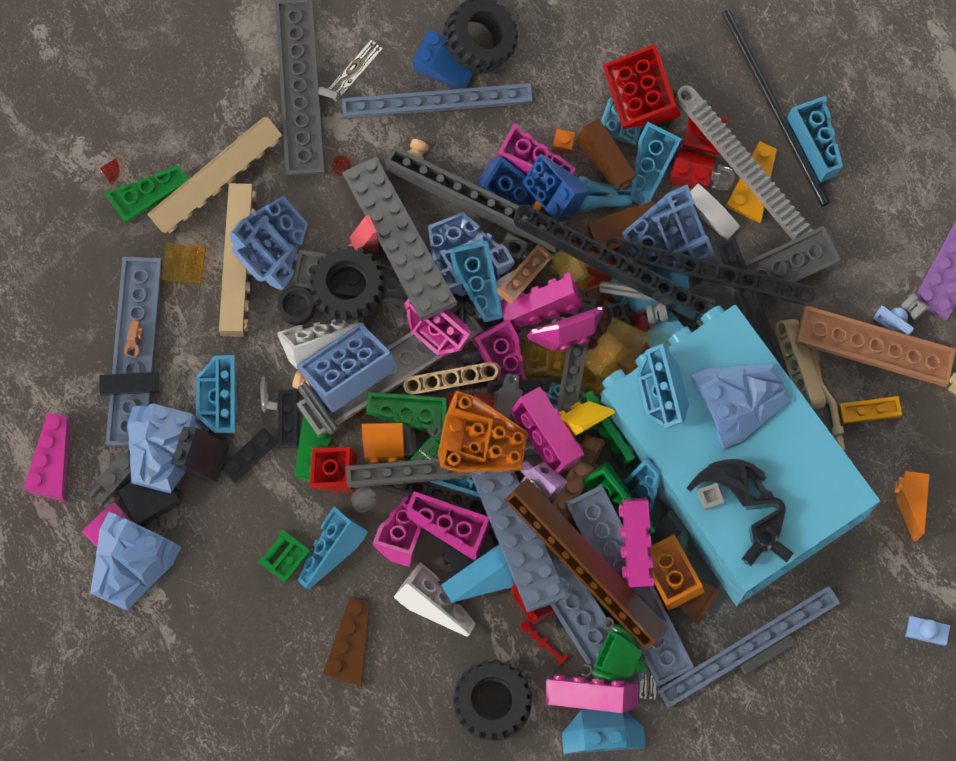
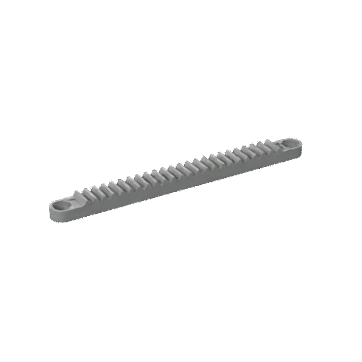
M682 86L676 94L678 104L790 238L794 240L813 231L814 229L810 228V224L805 222V218L800 216V212L795 210V206L790 204V200L786 199L785 194L781 193L780 188L776 187L775 182L771 181L770 176L766 175V172L761 169V166L756 163V160L751 157L746 148L742 147L741 142L737 141L736 136L732 135L731 130L727 129L726 124L722 123L721 118L717 117L716 112L712 111V107L707 105V101L703 100L691 86ZM688 92L691 95V99H682L681 93Z

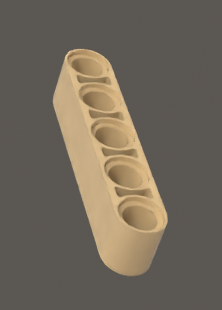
M796 319L777 321L774 330L792 382L813 410L823 409L826 404V398L809 348L796 344L800 326L799 321Z
M488 362L412 376L405 380L404 389L409 394H419L495 380L500 376L501 368L495 362ZM490 365L495 368V374L492 377L486 373L487 367ZM470 369L476 373L474 380H470L467 376ZM450 373H454L457 377L454 384L448 380ZM432 376H434L437 379V385L435 387H432L429 384V380ZM412 380L418 382V389L416 391L410 387Z

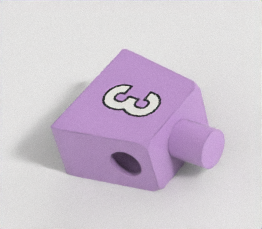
M528 461L522 464V470L520 471L524 474L525 478L521 483L528 478L550 503L568 483L546 463L542 462L535 467Z

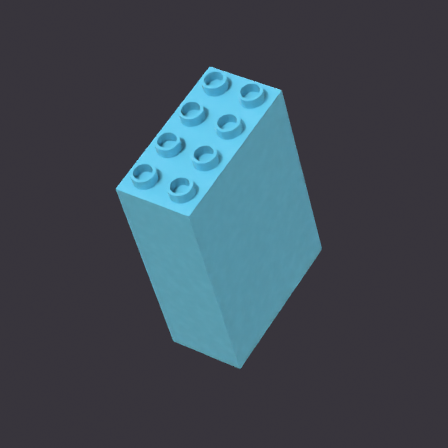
M718 305L701 317V321L704 324L697 330L691 332L688 327H684L668 339V342L671 344L668 350L680 367L689 402L685 422L664 428L646 416L637 381L639 368L645 357L644 353L636 359L635 363L638 367L626 376L622 370H618L602 382L605 389L600 393V403L602 406L614 409L615 413L610 416L612 424L622 432L626 445H630L633 449V456L635 457L633 461L638 467L648 458L661 472L656 494L665 507L673 510L689 533L688 539L737 607L865 520L879 504L880 500L738 307L734 305L724 311ZM774 364L791 401L774 416L766 420L760 428L752 432L742 443L723 450L715 432L717 426L703 395L698 394L690 376L714 367ZM740 459L757 466L765 473L767 478L764 481L759 480L757 477L755 478L767 490L772 492L773 497L781 499L786 506L778 541L794 553L793 556L786 563L772 551L762 552L752 566L746 565L741 558L753 544L750 539V526L776 511V508L746 510L730 489L717 483L724 504L704 510L697 489L715 484L716 482H703L690 492L686 488L691 481L709 464L720 460ZM747 478L749 493L759 499L762 494L756 488L752 479ZM763 534L760 536L762 542H770L768 535Z

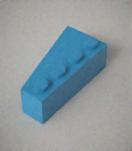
M826 96L793 107L787 116V120L820 183L837 177L843 168L838 144L835 142L834 128H832L830 121V111L826 105Z

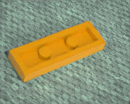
M899 396L841 403L839 405L842 425L902 416Z

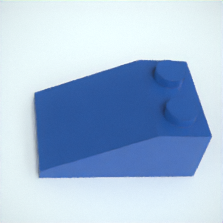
M429 29L413 59V70L456 89L467 88L474 73L469 72L468 68L462 69L460 67L461 64L455 63L452 60V55H448L446 51L448 47L443 43V39L446 36Z
M502 157L491 159L476 183L477 186L518 206L527 205L533 207L537 201L522 183L526 175Z

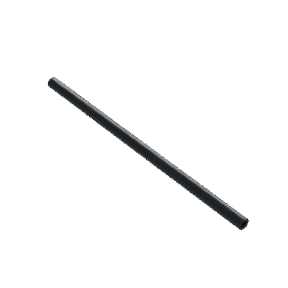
M730 9L723 11L721 14L820 206L828 205L830 202Z

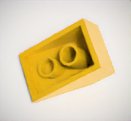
M579 401L570 406L571 411L567 413L564 410L559 412L562 421L570 428L573 437L615 413L612 408L590 401L581 404Z

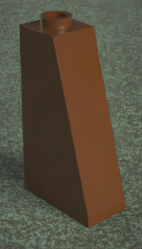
M600 119L584 126L575 141L616 191L621 188L623 190L629 188L633 184L632 181L636 174Z
M654 201L588 222L587 230L590 238L606 246V242L610 238L624 239L622 232L654 206ZM611 243L608 247L615 252L620 249L617 243Z

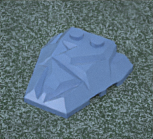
M688 185L667 193L622 232L624 239L704 260L715 256L709 238L705 235L694 207V200ZM636 248L629 249L631 257L639 254ZM651 252L647 254V259L654 262L658 259L656 253ZM669 257L666 259V264L676 265L677 261L675 258Z
M282 196L238 222L230 233L231 242L233 243L232 253L256 280H266L270 286L282 290L294 274L292 269L293 263L297 261L298 254L296 253L299 245L303 243L308 223L285 196Z
M464 212L428 226L432 258L452 294L456 293L459 296H465L467 292L453 269L449 249L477 241H488L496 281L500 279V274L507 272L515 264L507 248L502 243L500 245L496 243L492 235L489 233L485 234L480 230V226Z
M774 364L714 367L690 376L698 394L703 395L717 426L715 432L723 450L742 443L752 432L760 428L766 420L774 416L791 401Z
M150 404L148 407L142 405L132 407L127 424L131 483L171 494L185 474L184 470L171 464L183 427H195L206 433L209 432V427L202 421L195 420V415L157 404Z
M108 512L99 530L91 594L128 611L173 565L181 546L125 518Z

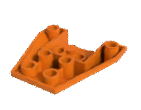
M456 391L444 420L438 451L441 468L458 473L522 470L528 432L477 397Z

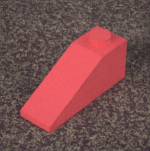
M368 215L365 216L350 236L351 244L348 246H354V250L362 248L365 250V254H375L379 252L377 232Z

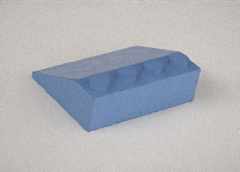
M360 323L299 364L297 368L324 404L334 412L395 371L397 365L391 352Z

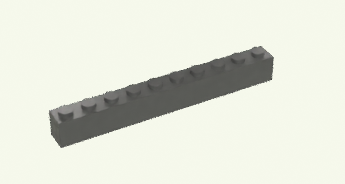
M396 146L393 147L387 157L385 164L388 172L536 244H540L548 250L557 252V248L515 226L513 219L519 207L518 205ZM519 215L522 219H528L525 215ZM536 224L539 228H545L542 224ZM554 233V235H555L556 237H559V238L562 237L561 234H559V233Z

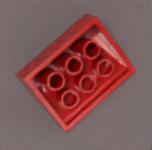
M656 44L603 65L623 129L646 126L647 122L653 125L663 124L681 117L662 56Z

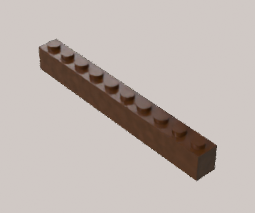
M528 478L504 499L645 650L655 644L667 631L668 627Z

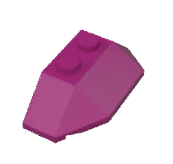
M409 298L405 302L409 327L413 335L438 356L461 351L471 336L468 326L448 309L421 322Z
M601 306L532 329L527 337L529 340L552 351L559 349L566 351L572 348L574 344H586L595 333L604 308Z

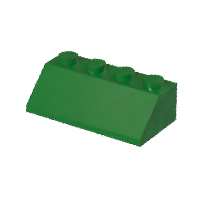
M606 461L595 467L581 481L589 491L600 485L603 486L623 525V517H619V505H622V499L636 498ZM649 515L650 529L648 530L652 534L655 532L656 524Z

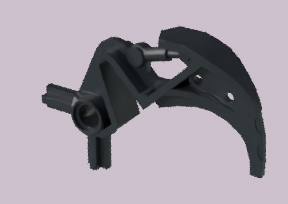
M740 459L720 460L709 464L691 481L686 488L690 492L703 482H716L726 486L746 510L776 508V511L750 526L749 533L753 544L741 558L746 565L752 566L762 552L772 551L786 563L793 556L794 553L778 541L786 506L781 499L773 497L772 492L767 490L755 478L757 477L762 481L767 478L765 473L757 466ZM747 478L752 479L755 483L754 485L762 494L759 499L749 493ZM763 534L768 535L770 542H762L760 536Z

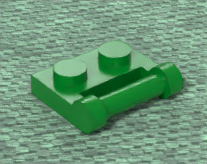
M282 530L279 534L280 537L263 558L260 557L257 562L286 584L309 555L310 550ZM288 542L289 546L274 565L270 564L269 562L283 544Z

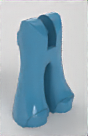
M579 176V180L590 191L580 206L579 212L605 207L624 208L632 205V197L628 196L632 193L631 186L625 190L621 188L616 191L611 184L595 182L585 176Z

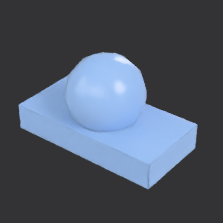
M881 306L873 317L875 321L886 329L910 335L914 329L906 323L908 314L901 307L889 311L884 306Z
M909 616L905 637L946 646L950 625Z

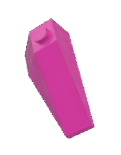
M509 319L486 329L472 338L484 362H495L500 366L501 374L495 379L496 381L504 380L506 374L518 375L519 379H526L519 347V337ZM490 365L488 366V369L494 376L495 368Z
M418 485L412 489L413 492H423V488ZM404 497L400 505L379 526L373 546L391 562L410 567L423 528L408 519L407 507L411 499Z

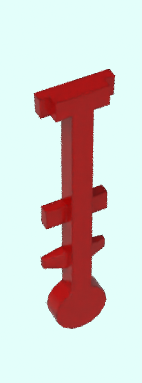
M521 622V631L528 632L530 640L535 638L539 642L537 645L539 648L544 646L559 660L557 665L560 667L569 656L565 654L561 657L546 643L548 638L544 637L542 639L537 635L538 629L533 631L530 628L529 622Z

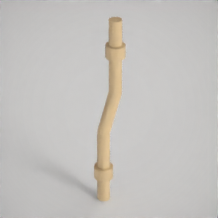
M808 347L826 402L830 407L833 424L831 428L832 435L844 451V428L840 423L837 403L822 380L819 364L821 360L820 353L816 349Z

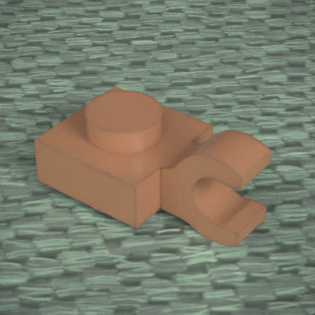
M131 320L127 336L128 342L124 348L126 356H128L131 349H135V357L138 358L140 355L138 342L143 338L144 329L139 321Z

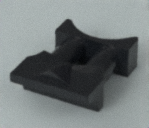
M627 296L622 302L617 304L604 300V308L608 310V321L606 322L608 335L633 332L632 322L628 318L627 307H630ZM616 308H619L620 316L616 317Z
M479 354L470 361H462L455 357L456 367L461 368L467 365L480 364ZM471 369V374H467L470 380H474L476 373ZM484 383L459 386V389L462 391L483 388Z

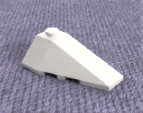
M334 319L331 321V324H320V322L313 323L314 327L303 329L302 325L278 332V337L288 360L298 369L297 366L359 325V321L354 320L353 324H347V321H343L340 324L336 323Z
M420 562L400 586L394 598L410 611L468 637L476 623L461 605L450 601L438 583L440 579L437 575Z

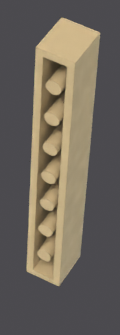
M263 117L147 215L161 232L166 233L168 231L171 233L178 227L177 223L182 219L185 221L193 214L192 210L207 203L206 199L210 195L215 196L222 190L220 187L223 184L231 183L236 178L235 174L240 170L243 172L249 168L250 162L254 158L256 160L265 154L264 150L266 148L275 146L279 142L278 138L282 136L268 117Z
M229 183L219 321L221 336L245 337V331H248L249 327L246 312L250 311V301L247 300V293H251V282H248V275L252 274L232 253L233 243L231 242L230 233L240 220L256 211L253 209V202L257 201V191H254L252 184Z

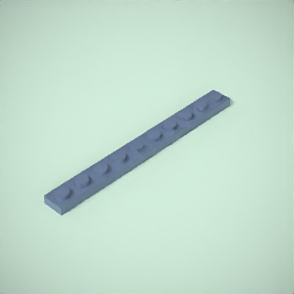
M531 83L342 98L344 119L532 104Z
M830 586L826 587L657 691L669 709L839 605L838 598Z

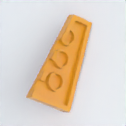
M759 141L751 157L756 160V163L771 178L777 149ZM740 178L726 207L761 223L764 205Z

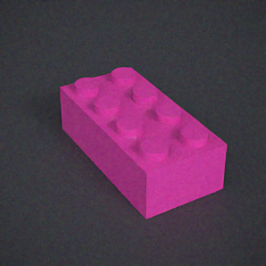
M538 387L519 398L510 413L517 424L528 432L527 439L542 462L546 463L559 475L573 468L584 455L583 448L572 436L570 428L562 421L559 411L550 403L547 393Z

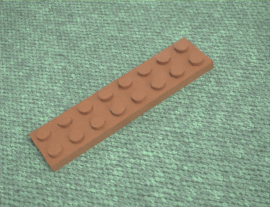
M805 306L803 309L796 344L944 387L949 385L956 350L810 306Z

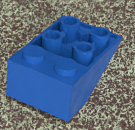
M543 154L539 155L522 182L551 217L558 222L572 220L590 192L579 178Z

